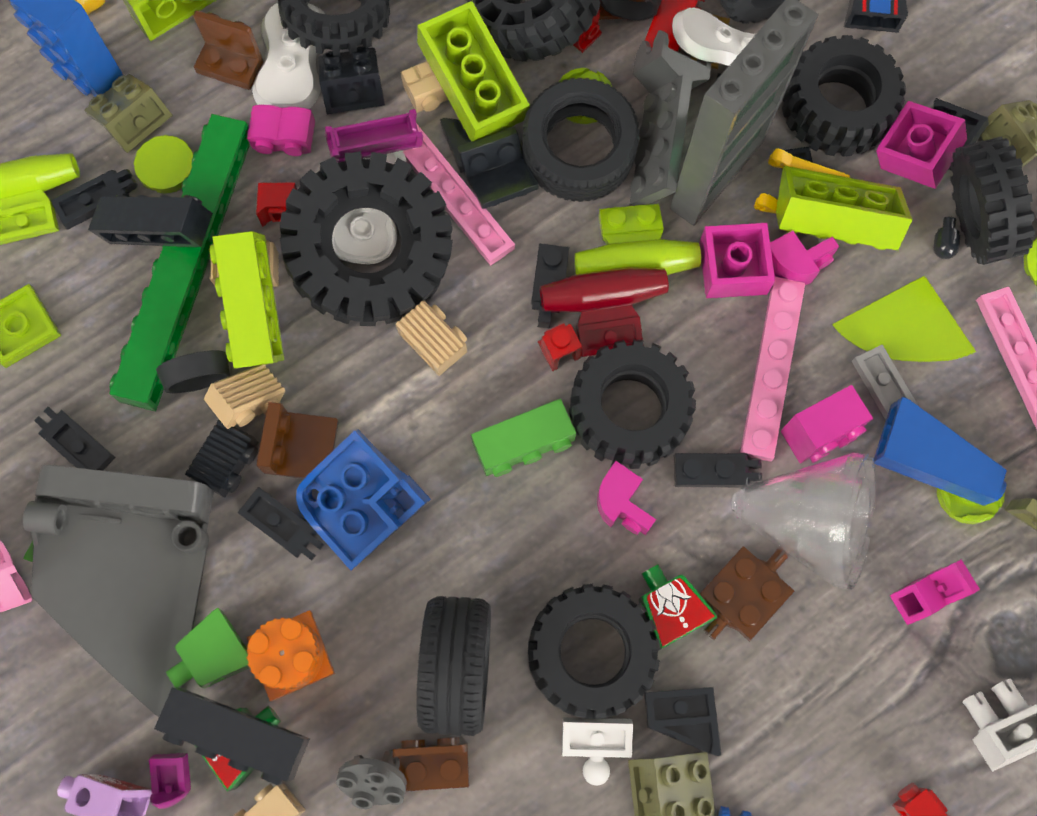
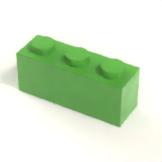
M560 398L471 434V439L485 475L493 474L494 477H499L512 471L511 466L521 462L524 465H529L540 460L543 453L551 450L554 453H558L572 446L571 442L575 441L576 431Z

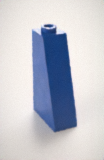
M901 397L891 404L872 462L873 464L983 506L996 502L1003 496L1007 485L1006 481H1004L1007 471L1005 468L911 400Z

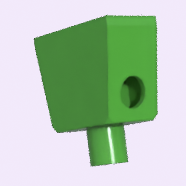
M216 608L176 644L175 649L182 658V661L167 670L166 673L176 688L181 687L192 678L195 679L201 688H207L249 669L247 648L225 613L221 609Z

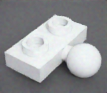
M563 717L562 755L590 757L583 766V776L588 783L597 786L604 784L608 780L610 767L604 760V757L632 758V719Z

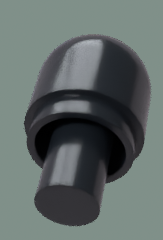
M945 217L943 219V227L939 228L935 234L933 250L936 256L941 259L953 258L959 251L961 236L959 230L955 229L956 218Z

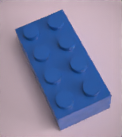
M8 0L16 11L13 14L15 18L29 29L27 35L37 45L41 46L39 52L53 64L51 69L63 80L71 79L74 86L84 95L88 96L90 93L93 96L104 94L112 87V83L118 77L123 76L84 8L77 1Z

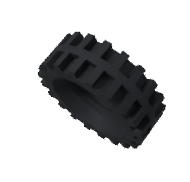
M278 0L281 24L283 29L288 28V36L292 40L299 37L300 46L305 49L310 45L315 46L316 53L323 54L324 49L333 50V56H340V50L349 49L350 54L353 52L357 53V46L362 44L364 47L369 48L372 46V37L380 39L383 36V27L387 28L389 25L390 0H359L361 6L351 13L339 15L322 14L311 10L307 5L310 0Z
M1001 136L956 148V152L952 154L954 162H951L950 166L953 172V176H950L954 190L952 198L955 200V213L959 217L960 228L965 236V244L967 248H971V256L977 259L978 264L985 265L1028 254L1029 248L1033 246L1031 237L1035 236V230L1032 226V221L1035 220V213L1031 211L1030 202H1033L1032 194H1029L1027 188L1028 177L1023 174L1021 158H1016L1015 147L1013 145L1009 146V140L1007 138L1003 139Z

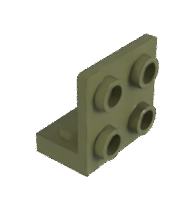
M131 74L118 77L108 91L93 97L89 102V106L84 110L88 116L101 124L126 153L131 151L173 116L154 90Z
M1027 100L1002 104L988 116L989 125L981 134L983 141L1001 136L1003 139L1007 138L1009 146L1013 145L1015 147L1016 158H1021L1023 166L1037 156V103Z
M706 752L628 760L635 816H716L708 754Z

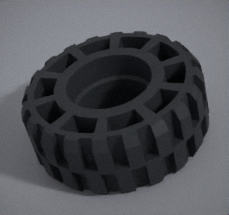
M467 0V3L470 1L474 3L502 56L527 62L528 59L532 61L544 60L545 57L555 56L561 53L562 49L575 44L579 40L578 37L583 32L586 33L591 26L592 19L597 15L601 4L599 0H530L524 3H520L521 0Z

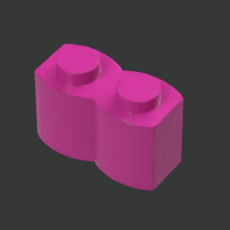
M254 105L252 106L247 140L252 149L261 154L284 151L290 156H300L311 153L315 118L312 111L306 108Z

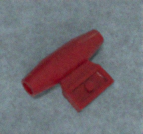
M624 267L576 274L540 286L541 305L543 311L581 312L576 325L578 339L582 345L581 357L593 356L597 354L598 349L605 345L608 346L609 350L613 349L614 342L624 340L626 346L632 345L633 340H643L641 320L632 304L668 293V276L665 268Z

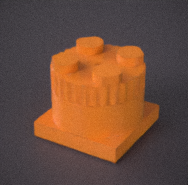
M310 610L293 618L285 619L281 617L280 619L275 618L273 621H267L254 634L246 637L248 641V666L251 668V673L255 675V678L259 679L260 683L264 685L269 701L279 699L335 674Z

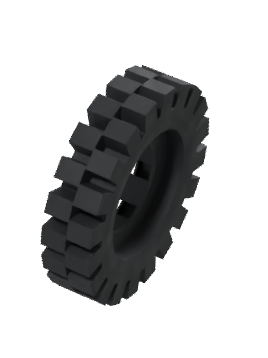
M361 152L345 153V161L337 163L335 157L321 162L320 171L314 173L310 169L300 179L299 189H292L286 200V211L282 212L280 244L283 262L288 277L291 276L295 289L302 298L307 297L311 302V306L323 315L328 312L334 315V320L349 324L350 320L359 321L360 326H376L377 321L385 320L386 324L401 320L403 314L409 313L421 301H425L427 298L430 299L433 296L442 278H444L451 256L453 244L451 233L453 228L450 214H445L446 203L440 192H432V182L422 172L417 176L412 174L411 164L397 158L395 164L386 162L387 154L371 152L370 159H362ZM359 208L377 209L387 214L397 225L401 236L400 251L392 264L385 269L373 273L357 272L345 266L337 257L332 244L333 230L341 217L352 210Z

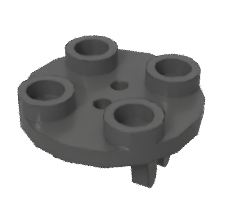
M393 750L384 752L382 761L363 758L362 755L355 756L353 760L345 762L339 768L336 785L342 792L352 798V804L355 807L370 809L373 805L401 804L404 800L407 780L399 770V758L393 759Z

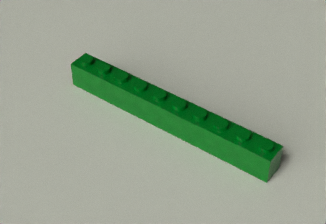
M211 114L208 124H205L202 129V141L199 150H196L193 154L192 169L189 177H186L183 181L181 197L190 195L200 199L202 205L211 211L213 215L202 247L162 246L159 259L157 258L153 263V276L149 287L147 286L143 290L142 306L139 314L132 320V333L128 344H125L121 350L119 369L110 380L109 394L120 403L155 412L158 408L164 388L156 368L162 363L175 358L210 260V245L214 244L213 236H218L250 146L247 140L249 127L245 121Z

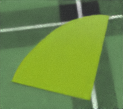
M925 275L832 324L845 339L865 351L883 345L892 360L912 362L950 361L976 352Z

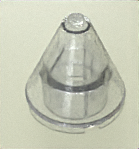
M854 452L743 486L739 492H735L733 495L732 511L736 512V517L832 586L852 590L862 573L870 542V536L866 535L869 517H874L876 471L874 459L869 454Z

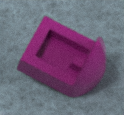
M188 753L154 754L149 758L152 790L150 802L159 809L172 807L187 796L191 790Z

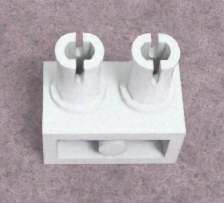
M1011 678L991 688L1009 714L1005 719L997 717L984 697L983 692H978L975 696L971 695L962 701L980 728L978 730L979 734L972 740L992 772L1037 751V704L1028 706Z

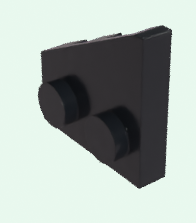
M713 687L644 693L647 728L711 755L722 756Z

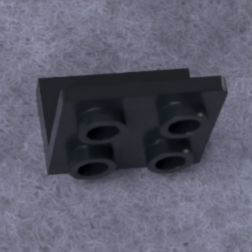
M359 46L357 47V53L353 52L350 54V51L341 52L340 56H333V51H329L322 56H318L319 83L327 115L385 106L375 48Z
M514 127L457 147L465 178L482 209L497 206L502 202L527 195L539 189L537 180L523 159L518 133Z

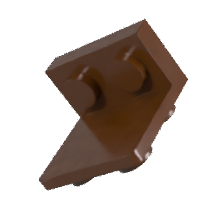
M196 10L193 17L205 41L194 65L196 73L251 90L264 62L251 28L240 21L232 22L222 19L214 13H203Z
M268 402L256 466L264 474L305 479L334 450L339 423L337 418L287 412L281 403Z
M460 737L437 739L436 746H425V739L401 741V748L393 749V757L399 758V770L407 780L405 791L469 787L468 744H460Z

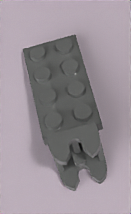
M659 30L655 37L652 51L648 41L644 40L641 43L634 62L633 75L650 94L646 96L643 103L644 115L639 129L640 140L638 152L635 156L634 179L630 186V205L632 206L648 205L676 192L691 89L708 81L710 78L711 62L700 59L696 62L668 48V34L662 30Z

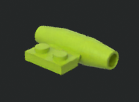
M72 153L34 155L0 163V245L59 231L55 209L50 198L44 192L80 177L78 163Z
M659 204L599 209L602 241H605L607 245L575 253L576 274L624 267L665 268L667 275L697 268L701 265V250L698 242L661 239L664 226Z

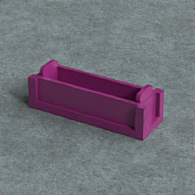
M411 109L406 114L337 128L325 127V137L331 158L335 157L337 163L345 161V153L361 152V157L364 159L371 157V152L388 154L421 147L423 135L422 131L419 132L417 128L416 110Z

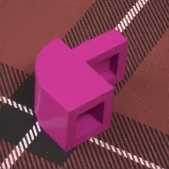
M791 231L770 242L774 276L802 282L805 285L810 284L814 281L820 269L833 262V255L839 248V245L832 236L806 250L795 232Z
M617 461L612 465L600 485L597 494L598 511L608 526L612 527L619 517L623 520L621 524L627 530L636 535L639 532L646 535L656 519L630 502L643 479Z
M960 559L915 580L891 594L890 597L906 624L910 625L933 615L951 603L976 593L980 589L964 562Z

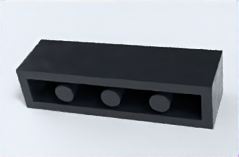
M123 195L100 197L88 230L109 244L202 247L213 213L202 205L200 199L190 195H184L183 197L160 195V197H148L145 195H137V197H126Z
M172 687L154 727L155 730L164 733L162 739L169 743L183 746L184 741L197 746L195 752L202 756L215 759L218 754L230 759L228 762L230 767L244 772H248L251 767L263 772L261 779L276 785H281L282 781L294 780L310 738L189 690Z

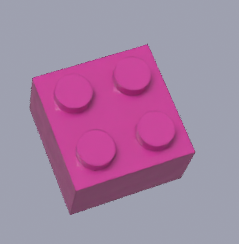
M907 101L876 150L880 168L936 189L951 166V162H953L952 154L956 152L955 149L962 147L967 140L965 119Z
M768 224L705 226L699 245L706 299L767 295L775 282Z
M850 385L795 414L780 432L800 464L808 459L815 463L829 455V452L838 446L841 449L857 440L858 436L867 431L864 426L873 417L854 387Z

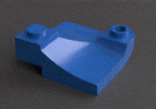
M359 429L354 430L299 484L296 491V501L302 515L350 570L358 566L431 500L410 475L407 476L388 460ZM313 489L319 491L317 500L312 496Z

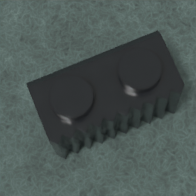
M218 419L213 430L210 431V435L206 438L195 459H193L192 464L189 465L185 475L192 481L207 485L216 494L225 498L228 492L233 493L238 488L242 476L239 474L245 464L250 465L258 454V447L256 446L259 442L252 435L235 426L227 429Z

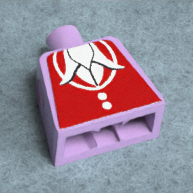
M78 774L76 778L66 776L58 787V796L68 799L65 811L75 816H145L152 790L108 776L94 774Z

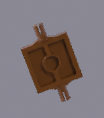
M743 546L700 593L701 597L718 617L704 629V632L708 635L717 626L709 636L711 639L715 640L721 631L728 626L737 630L750 642L794 593V590L776 572L784 561L788 559L786 553L775 562L783 552L777 548L765 562L755 557Z

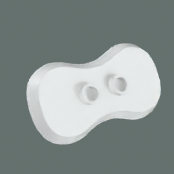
M276 3L265 14L261 24L266 54L264 63L253 83V97L257 105L310 109L317 102L321 92L316 69V48L310 45L305 49L300 46L299 37L292 40L288 36V28L283 29L278 3ZM309 3L307 4L311 10L325 14L320 8Z
M688 8L678 12L672 22L675 40L684 51L697 59L721 63L727 66L732 63L756 35L734 29L710 13L698 8Z
M403 150L387 154L386 162L395 164L397 158L405 162L407 161ZM359 208L346 213L337 222L332 235L333 249L337 257L358 264L382 262L393 252L397 242L395 222L384 212L373 208Z

